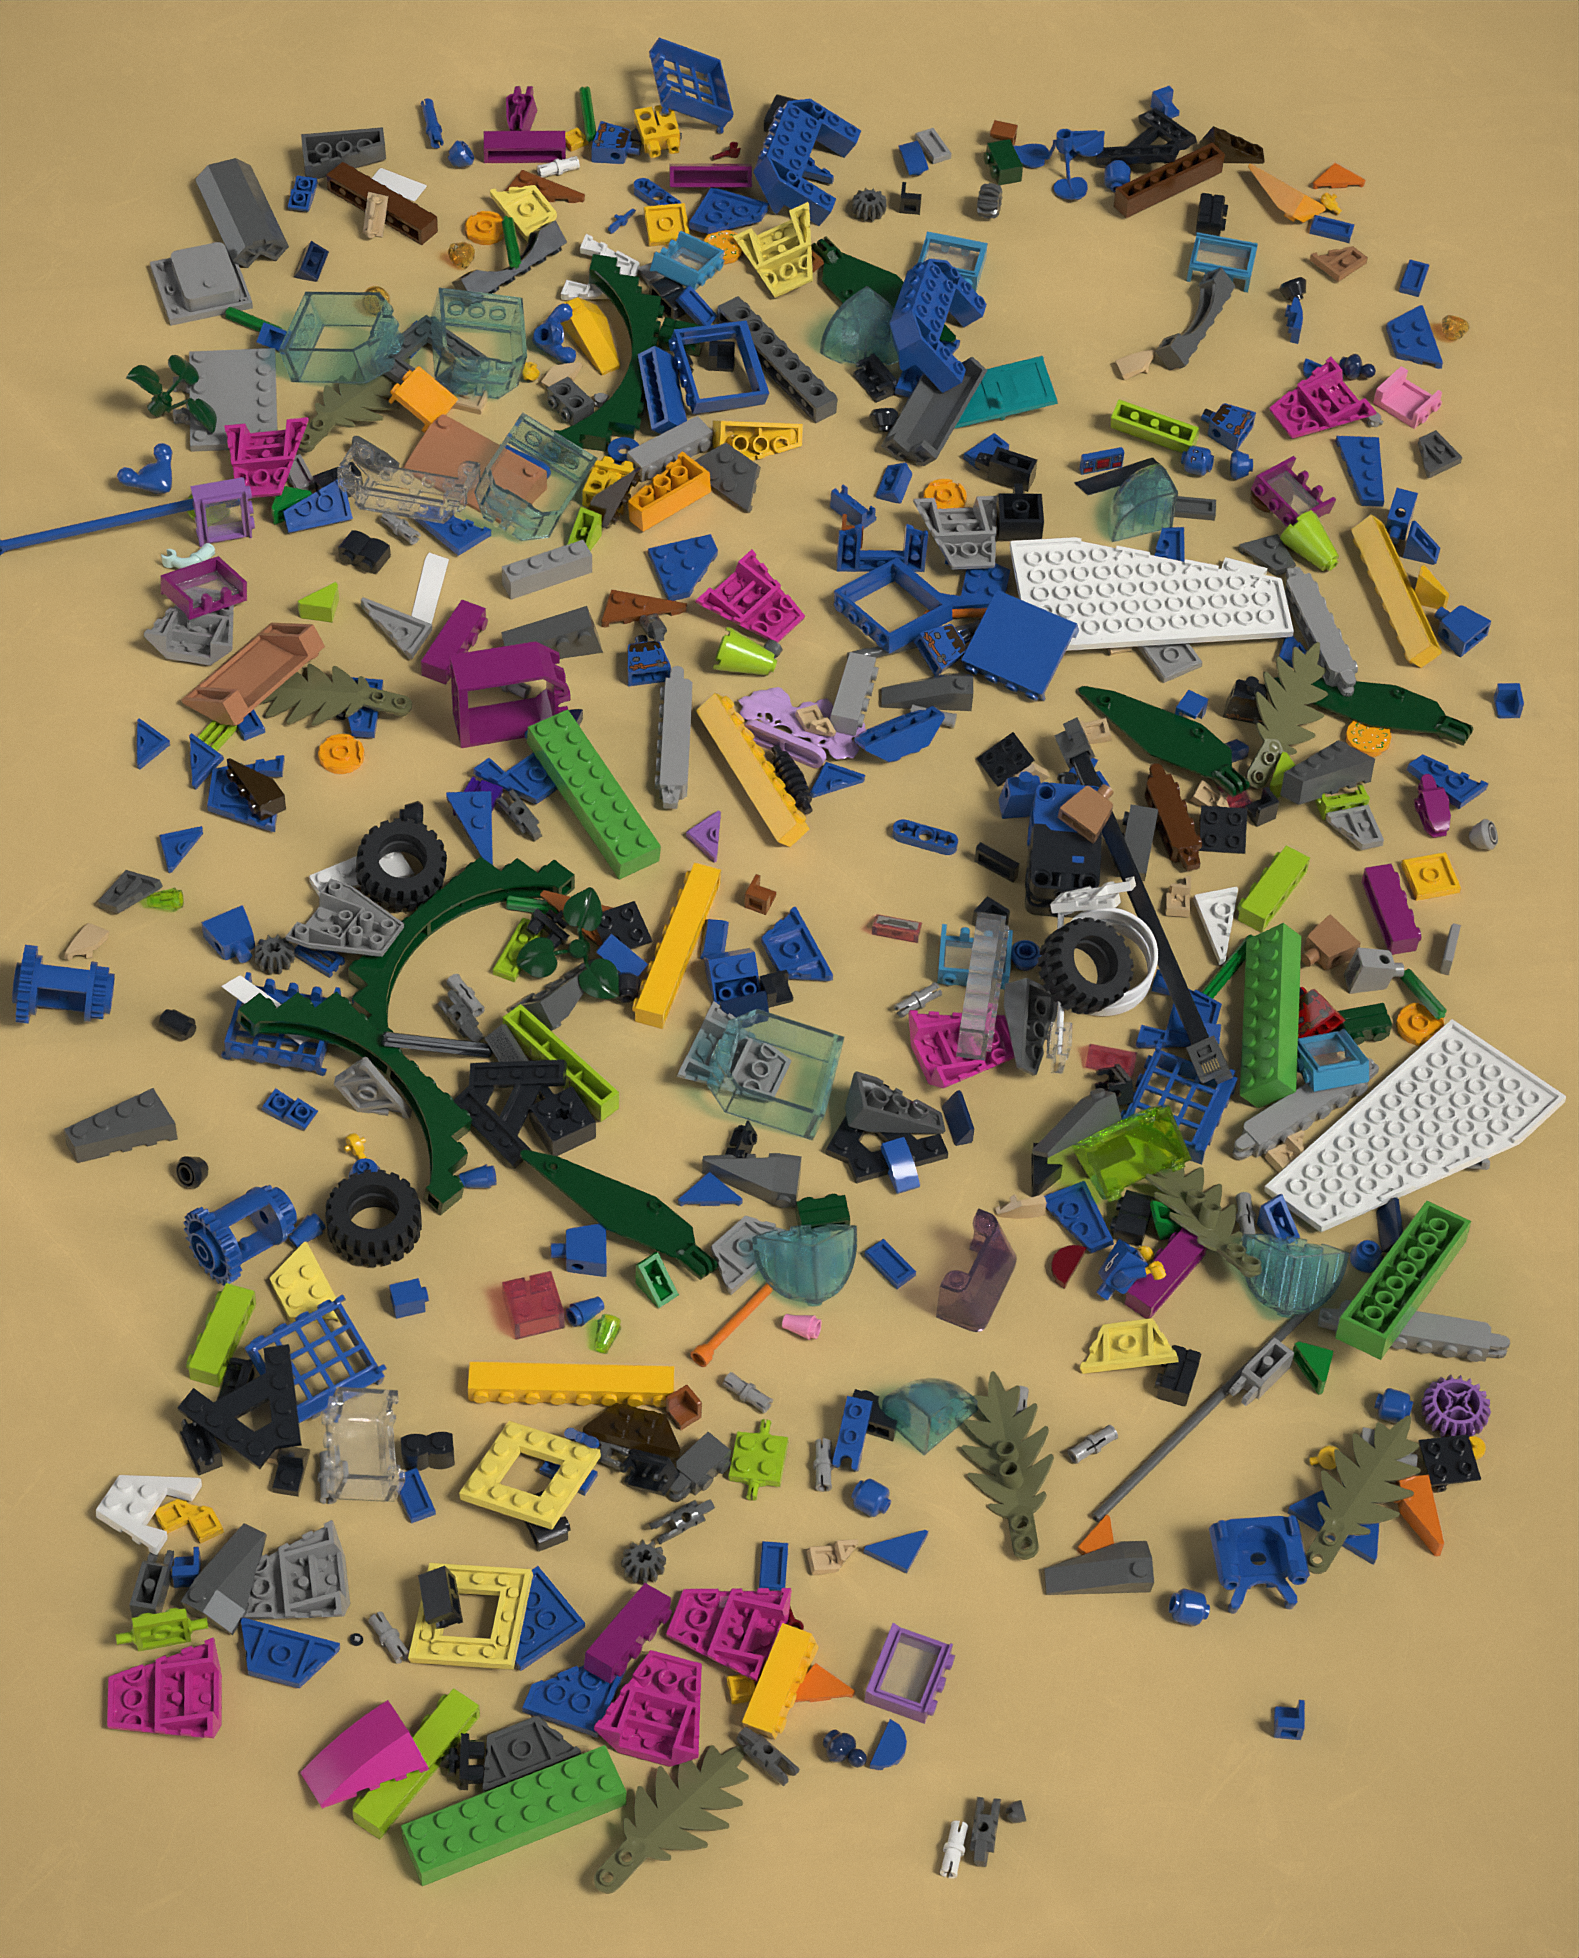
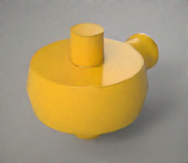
M1327 192L1320 197V201L1330 211H1334L1336 215H1339L1342 210L1338 207V203L1335 200L1337 195L1333 194L1331 196Z
M525 362L521 366L520 372L525 381L527 379L535 381L539 377L540 372L536 368L537 364Z
M356 1133L349 1134L345 1138L347 1143L344 1146L345 1151H351L359 1160L367 1158L364 1154L363 1146L366 1143L365 1138H359Z
M1470 1436L1469 1439L1475 1459L1479 1460L1485 1454V1443L1479 1437Z
M1331 1445L1324 1446L1320 1449L1318 1456L1309 1458L1311 1466L1320 1464L1328 1470L1337 1468L1334 1450L1338 1448Z

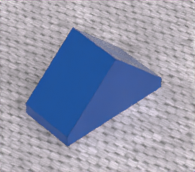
M1415 520L1412 521L1403 558L1431 565L1437 564L1440 547Z
M1279 1194L1261 1205L1256 1225L1278 1249H1283L1300 1238L1283 1194Z

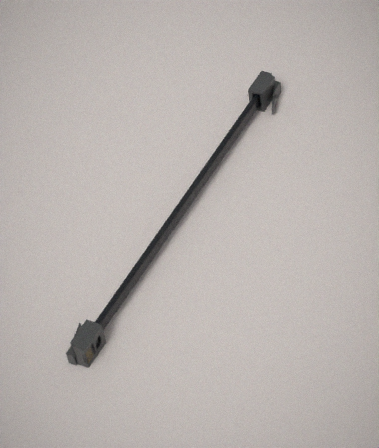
M1078 717L1063 724L1065 731L1054 736L1069 769L1074 767L1081 785L1097 786L1100 788L1102 785L1091 762L1095 754ZM1112 811L1102 829V835L1122 882H1126L1125 878L1134 877L1136 886L1132 891H1127V894L1137 917L1150 928L1155 937L1158 948L1157 965L1191 1042V1046L1187 1047V1051L1202 1084L1214 1078L1217 1084L1233 1078L1215 1036L1209 1037Z

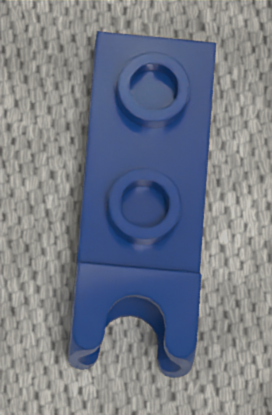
M847 1396L832 1462L834 1467L839 1468L842 1460L849 1457L852 1459V1469L855 1472L859 1471L873 1401Z

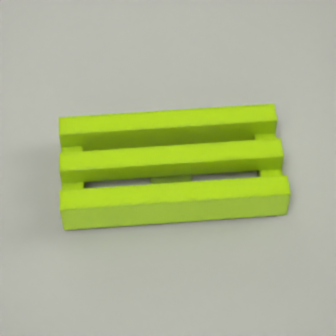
M213 720L198 738L207 745L214 743L211 747L218 751L237 730V725H224ZM225 728H227L226 731L218 738L219 734Z

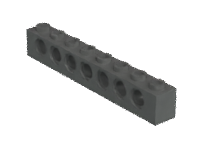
M737 296L718 306L717 321L720 324L747 321L761 367L815 423L836 414L838 402L836 394L831 392L824 385V382L812 373L810 367L806 366L799 359L798 355L787 347L783 340H780L773 329L768 327L762 318L751 310L748 303Z

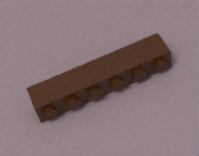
M1213 142L1176 159L1175 162H1170L1117 187L1113 207L1125 218L1145 210L1222 173L1225 154Z
M341 162L326 175L328 191L364 212L366 211L368 192L388 196L385 224L420 245H423L438 232L437 216L432 212H428L418 204L404 198L401 194L392 191L370 176L356 170L353 166Z

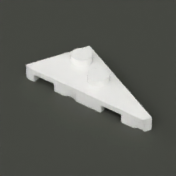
M1237 887L1194 895L1193 901L1219 965L1224 964L1226 960L1238 893Z

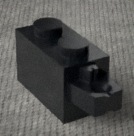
M997 447L993 455L979 452L974 467L987 472L989 480L1013 487L1014 483H1019L1023 485V491L1028 492L1036 477L1038 459Z

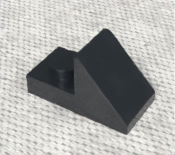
M1033 1152L1031 1154L1032 1197L1042 1194L1061 1178L1063 1165L1047 1164V1157L1033 1155Z
M289 1447L282 1448L277 1455L278 1468L272 1487L273 1493L299 1497L310 1449Z

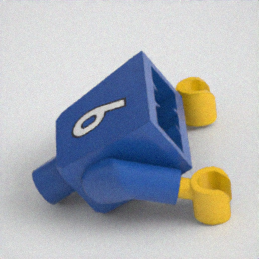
M1118 1239L1098 1272L1103 1283L1096 1292L1104 1299L1109 1300L1115 1290L1125 1294L1137 1279L1146 1278L1147 1274L1151 1273L1154 1280L1164 1278L1166 1276L1165 1269L1159 1261H1154L1147 1267V1262L1155 1256L1150 1247L1141 1246L1136 1250L1123 1240Z

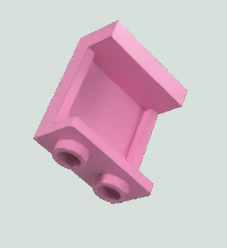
M1401 366L1376 389L1373 404L1415 429L1420 423H1425L1433 411L1436 412L1440 408L1442 392L1438 390L1431 395L1406 380L1408 370Z

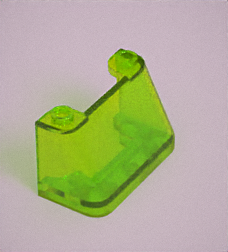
M1169 1105L1152 1106L1072 1145L1074 1154L1101 1199L1108 1200V1202L1121 1198V1193L1125 1190V1187L1144 1179L1146 1174L1153 1175L1164 1169H1171L1172 1172L1186 1167L1185 1162L1192 1160Z

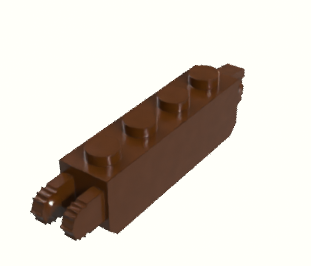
M1154 763L1149 768L1150 774L1146 782L1144 798L1149 808L1158 809L1156 827L1168 857L1175 863L1181 862L1186 871L1200 869L1199 849L1202 848V841L1200 836L1195 833L1193 818L1188 816L1186 801L1181 799L1179 784L1174 782L1171 774L1166 775L1160 763Z

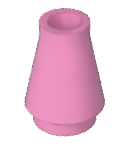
M786 1314L782 1322L783 1329L792 1331L808 1340L818 1338L822 1325L821 1319H817L815 1315Z

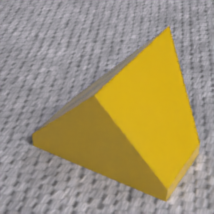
M1425 565L1421 566L1415 588V594L1420 605L1439 609L1440 607L1446 609L1450 594Z

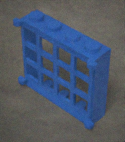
M659 37L649 51V58L652 63L661 107H663L662 113L667 115L670 108L679 113L718 126L717 133L722 134L724 132L723 128L731 121L734 114L721 60ZM664 60L674 63L675 70L664 67ZM679 65L689 68L691 76L681 73ZM695 71L704 74L707 82L698 79ZM667 74L677 76L678 83L667 80ZM682 78L692 81L694 89L684 86ZM698 84L708 87L710 95L701 92ZM671 86L680 89V93L670 90ZM685 91L695 94L696 98L687 96ZM701 97L712 100L713 104L702 101Z
M246 972L245 979L252 983L251 973ZM266 979L264 987L256 986L280 1004H283L299 992V986L296 983H290L287 991L278 990L273 979ZM317 986L313 987L311 995L301 994L304 998H309L314 1007L327 999L323 997L322 989ZM335 987L334 993L337 991L341 995V989ZM239 999L237 1000L224 1041L225 1051H222L221 1054L223 1059L230 1060L231 1057L235 1059L243 1058L259 1063L278 1064L282 1067L290 1066L302 1068L306 1071L314 1070L320 1076L326 1074L327 1069L322 1068V1064L329 1043L320 1040L319 1044L306 1041L300 1045L293 1039L284 1038L285 1034L279 1033L278 1037L258 1033L253 1037L248 1031L239 1030L241 1025L237 1022L238 1009L244 1003ZM237 1036L254 1039L253 1044L235 1041ZM259 1040L276 1042L275 1048L258 1046ZM282 1044L299 1046L297 1052L280 1049ZM304 1047L317 1049L316 1054L303 1053Z
M1158 1042L1153 1056L1148 1055L1144 1065L1145 1073H1140L1136 1081L1135 1087L1138 1088L1136 1092H1133L1134 1103L1127 1104L1129 1105L1127 1111L1123 1109L1121 1112L1122 1120L1118 1121L1119 1124H1122L1120 1133L1123 1132L1129 1138L1145 1144H1152L1158 1149L1174 1155L1180 1154L1182 1158L1202 1165L1208 1145L1210 1146L1214 1130L1220 1124L1223 1110L1227 1108L1230 1096L1235 1092L1238 1078L1233 1077L1220 1084H1217L1215 1078L1203 1083L1216 1089L1201 1085L1199 1082H1202L1193 1063L1162 1051L1163 1043ZM1159 1068L1168 1070V1071L1173 1072V1073H1169V1072L1164 1071V1070H1161V1069H1159ZM1230 1069L1232 1076H1234L1235 1070ZM1153 1073L1169 1079L1164 1091L1148 1085ZM1177 1075H1181V1076H1184V1077H1186V1078L1192 1079V1080H1194V1082L1191 1081V1080L1185 1079V1078H1183V1077L1177 1076ZM1174 1081L1191 1087L1186 1099L1169 1093ZM1196 1089L1213 1095L1208 1107L1191 1101ZM1145 1090L1162 1096L1156 1108L1140 1102ZM1166 1098L1183 1104L1178 1116L1161 1110ZM1188 1106L1204 1112L1200 1124L1183 1119ZM1136 1108L1153 1113L1148 1126L1131 1120ZM1158 1116L1175 1122L1170 1134L1153 1128ZM1180 1124L1197 1130L1192 1142L1175 1136Z
M344 1295L337 1297L333 1302L330 1299L322 1302L317 1306L318 1310L312 1313L306 1311L295 1318V1322L288 1326L286 1323H283L273 1330V1334L267 1337L261 1335L245 1347L247 1354L261 1376L266 1373V1367L258 1351L272 1343H275L276 1346L282 1345L279 1339L296 1331L305 1347L292 1353L291 1360L308 1352L316 1365V1368L300 1376L292 1362L293 1375L295 1377L294 1384H299L308 1399L297 1405L299 1424L310 1417L312 1420L317 1418L323 1410L332 1405L337 1407L343 1403L345 1398L354 1393L359 1395L366 1390L367 1386L375 1382L379 1385L384 1380L385 1376L382 1372L387 1370L385 1364L378 1367L343 1308L341 1302L346 1300ZM331 1311L335 1312L342 1324V1327L333 1332L329 1330L322 1316ZM317 1320L325 1336L309 1343L301 1328ZM346 1331L355 1347L343 1353L334 1337ZM329 1340L338 1356L321 1364L313 1348ZM358 1352L367 1368L355 1374L346 1358ZM341 1361L350 1377L334 1385L325 1369ZM320 1372L329 1388L312 1396L304 1380Z

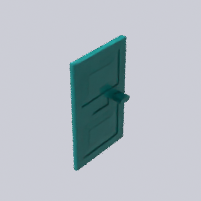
M1038 356L987 369L986 374L955 428L997 418L1005 420V416L1058 404L1044 363V357Z

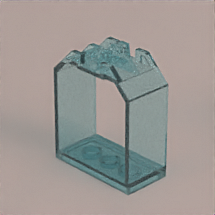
M439 288L431 315L434 376L459 395H467L468 389H474V395L483 396L484 390H488V398H501L519 385L527 359L523 298ZM446 326L510 333L512 362L487 357L460 356L447 346Z
M305 292L279 349L291 382L368 383L391 370L395 359L388 358L390 354H398L405 340L398 330V321L392 315L393 307L380 292ZM324 326L372 327L368 341L353 349L315 348Z
M522 412L486 466L474 491L483 518L493 524L498 517L501 519L498 527L504 531L510 525L516 528L512 536L520 541L550 538L586 482L598 458ZM510 445L545 463L550 469L575 483L574 488L559 510L541 512L533 507L531 503L495 483L492 472Z
M755 1009L728 1021L726 1030L723 1032L722 1038L718 1040L715 1051L711 1055L709 1065L713 1067V1071L709 1075L707 1086L725 1113L813 1141L825 1117L845 1037ZM748 1037L822 1061L811 1109L739 1086L730 1073L738 1041Z

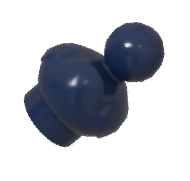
M1358 354L1342 357L1339 366L1342 369V374H1345L1349 379H1357L1361 374L1365 378H1371L1376 373V369L1372 364H1362V359Z
M835 1729L825 1736L823 1746L826 1748L829 1761L838 1763L848 1759L850 1765L856 1768L862 1767L866 1763L867 1757L865 1752L861 1749H856V1740L849 1733H840Z

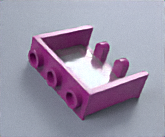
M1294 456L1257 475L1251 487L1254 494L1286 527L1290 524L1293 526L1298 522L1296 518L1310 510L1316 513L1318 518L1329 514L1336 501V498L1332 497L1322 502L1320 500L1323 493L1322 486L1317 485L1311 490L1306 485L1309 478L1308 472L1304 470L1297 476L1291 470L1296 460Z
M217 556L161 575V594H165L191 620L247 601V581Z

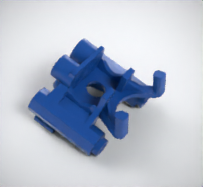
M1296 1516L1240 1518L1227 1521L1220 1520L1212 1524L1209 1532L1219 1582L1227 1590L1235 1589L1228 1605V1611L1231 1614L1236 1613L1243 1603L1247 1590L1257 1584H1266V1588L1276 1587L1285 1600V1608L1293 1609L1298 1602L1297 1595L1285 1578L1288 1577L1289 1581L1294 1585H1302L1307 1582V1578L1310 1576ZM1266 1561L1263 1565H1255L1252 1563Z

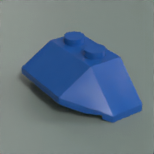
M934 706L927 707L926 710L906 713L869 728L854 738L857 745L873 755L888 762L898 761L903 756L917 753L922 748L929 746L945 716L944 713Z

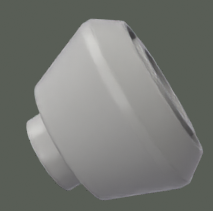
M1483 819L1474 825L1472 831L1469 832L1470 842L1473 845L1475 844L1477 848L1494 849L1498 843V834L1494 823L1488 819Z

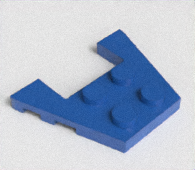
M996 563L994 568L967 569L961 596L941 594L952 602V609L988 608L996 590L1006 593L1010 569Z
M534 753L506 772L490 758L474 768L473 774L501 786L508 792L513 789L519 797L536 805L558 789Z
M284 755L275 756L276 759L265 761L264 759H259L254 764L245 766L268 777H283L285 758ZM228 767L213 769L207 803L208 811L275 832L277 814L261 821L256 813L253 814L246 798H241L237 791V785L229 781L226 775Z
M1157 969L1151 991L1171 996L1160 970ZM1189 989L1203 1023L1217 1024L1222 1004L1196 989L1195 991ZM1174 1003L1166 1030L1141 1025L1136 1042L1137 1048H1156L1158 1042L1163 1043L1162 1047L1191 1046Z

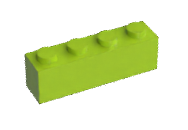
M1120 399L1111 416V428L1180 453L1188 451L1192 445H1196L1199 438V427Z
M1287 845L1281 853L1277 852L1272 859V865L1269 868L1265 867L1260 881L1258 883L1254 882L1251 886L1249 896L1247 898L1243 897L1238 904V921L1262 933L1307 873L1310 857Z
M226 1283L223 1291L217 1293L214 1311L208 1313L204 1333L198 1335L196 1341L197 1348L194 1354L189 1355L186 1368L189 1369L191 1380L220 1387L227 1371L229 1359L233 1357L256 1306L255 1291Z

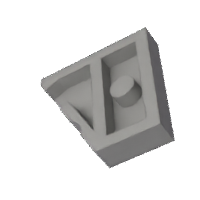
M1369 805L1326 814V821L1360 850L1383 846L1384 839Z

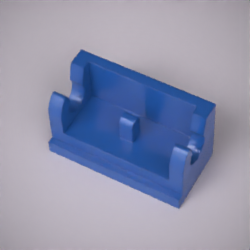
M844 484L841 486L842 490L840 493L836 488L831 491L830 508L841 516L847 514V521L852 525L862 524L865 529L876 521V509L870 506L868 510L847 494L848 488Z

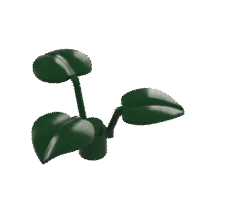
M172 355L168 359L170 369L179 377L167 392H163L162 384L159 383V376L145 365H138L128 373L126 379L135 382L142 389L154 395L151 398L152 401L147 405L151 414L161 417L165 411L170 413L171 410L186 404L190 413L211 434L214 433L217 416L208 403L199 398L195 401L192 398H188L172 405V397L169 394L182 379L189 385H195L199 380L196 368L182 357Z
M588 887L571 896L563 909L566 922L571 926H578L579 938L573 940L569 944L568 949L554 951V944L548 938L539 937L532 939L520 950L516 963L518 967L528 974L543 978L550 976L556 970L558 961L555 955L570 953L574 958L584 959V966L587 970H584L579 975V984L584 992L600 999L616 998L619 996V974L616 966L608 959H596L591 965L588 962L591 946L588 941L584 940L582 928L587 931H594L600 925L603 915L598 894L592 887Z

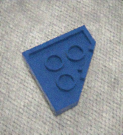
M711 187L691 218L689 229L710 234L761 222L768 211L769 203Z
M711 534L648 548L649 558L667 600L675 601L690 597L697 582L701 581L710 563L716 559L718 549Z
M539 1566L532 1569L533 1578L515 1665L520 1671L585 1628V1622Z
M584 1665L572 1667L558 1673L552 1679L544 1682L541 1680L532 1684L523 1704L522 1712L539 1716L541 1719L598 1738L599 1734L594 1730V1726L604 1717L607 1708L613 1703L625 1672L622 1676H617L610 1684L584 1669Z

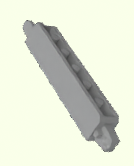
M1300 567L1288 568L1286 571L1287 582L1285 589L1287 604L1308 647L1310 648L1316 642L1320 643L1317 664L1326 669V673L1323 675L1325 683L1331 687L1337 686L1342 695L1346 697L1352 696L1354 685L1356 684L1355 673H1357L1358 667L1356 661L1350 655L1348 645L1342 639L1341 630L1336 627L1333 614L1329 613L1326 607V600L1321 596L1318 584L1313 580L1311 574H1304Z
M678 665L671 668L670 678H665V687L660 688V700H664V704L659 706V718H663V722L658 724V736H662V740L657 741V753H661V758L656 759V771H660V776L656 775L655 789H659V799H662L663 808L677 809L679 800L687 797L693 682L689 679H684V669Z
M1347 1058V1059L1343 1060L1342 1062L1351 1061L1352 1059H1351V1058ZM1368 1058L1370 1080L1378 1073L1379 1066L1371 1058ZM1368 1082L1315 1092L1308 1083L1303 1085L1295 1093L1284 1097L1244 1123L1242 1135L1239 1139L1237 1138L1234 1144L1235 1148L1232 1153L1234 1158L1242 1161L1252 1154L1256 1158L1264 1153L1266 1154L1267 1151L1275 1148L1281 1142L1285 1143L1288 1136L1300 1130H1307L1319 1118H1326L1332 1110L1345 1106L1354 1096H1361L1367 1090Z
M1352 1300L1342 1302L1340 1309L1321 1308L1318 1326L1336 1331L1337 1333L1340 1317ZM1416 1311L1391 1346L1395 1349H1410L1420 1353H1434L1449 1358L1459 1357L1473 1362H1485L1487 1357L1504 1358L1507 1354L1510 1340L1504 1335L1491 1333V1327L1486 1322Z

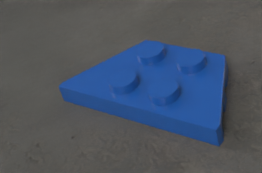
M1423 305L1387 323L1386 330L1396 359L1412 361L1421 365L1424 361L1436 364L1435 368L1442 369L1443 361Z
M796 907L790 909V914L785 919H780L772 930L767 931L762 936L761 943L776 971L787 970L789 973L788 979L833 980L832 971Z
M1321 1490L1292 1504L1288 1509V1514L1296 1516V1519L1319 1532L1325 1520L1321 1516L1317 1504L1322 1502L1329 1507L1324 1491ZM1379 1523L1361 1525L1370 1529V1534L1362 1536L1348 1535L1342 1546L1374 1565L1378 1552ZM1332 1535L1326 1536L1329 1539L1335 1541V1538Z
M243 1617L241 1619L247 1669L250 1676L300 1689L340 1650V1643Z

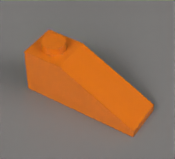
M1429 1475L1412 1476L1397 1481L1396 1486L1414 1492L1412 1497L1394 1501V1503L1398 1504L1399 1513L1433 1555L1440 1556L1444 1540Z

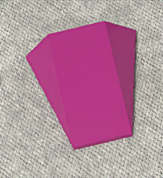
M1331 356L1322 367H1317L1312 371V375L1309 378L1299 382L1296 389L1286 393L1269 408L1270 412L1292 439L1377 414L1366 398L1359 401L1344 383L1342 369Z
M308 417L287 419L286 430L250 433L245 423L224 425L228 438V448L231 454V464L234 470V479L244 478L245 485H250L252 498L282 495L309 421Z
M751 549L738 561L733 574L715 590L709 587L696 599L695 603L764 639H771L779 643L805 618V615L791 597L782 591L780 583L770 576L768 568L764 563L759 562L756 558L757 554Z
M909 1010L911 1047L930 1085L944 1089L1015 1058L1005 1015L974 1013L973 1016H963L962 1013L953 1012L952 1015H939V1012L929 1011L928 1014H918L917 1010Z
M732 1588L731 1591L683 1589L666 1635L668 1638L758 1682L782 1623L788 1625L792 1590L791 1588H782L781 1591H769V1588H758L757 1591H743L742 1588Z
M207 1639L204 1641V1644L194 1648L192 1646L181 1649V1653L170 1657L162 1656L157 1658L156 1662L144 1666L141 1664L109 1676L107 1727L109 1729L214 1739L222 1725V1673L215 1639Z
M650 1650L633 1673L632 1679L621 1689L618 1698L607 1708L604 1717L596 1723L594 1730L621 1754L669 1767L697 1759L699 1757L702 1664Z
M387 1700L342 1732L300 1773L323 1809L356 1797L357 1792L369 1788L372 1791L380 1788V1783L393 1778L397 1782L407 1778V1773L418 1769L421 1773L429 1770L408 1729L389 1700Z

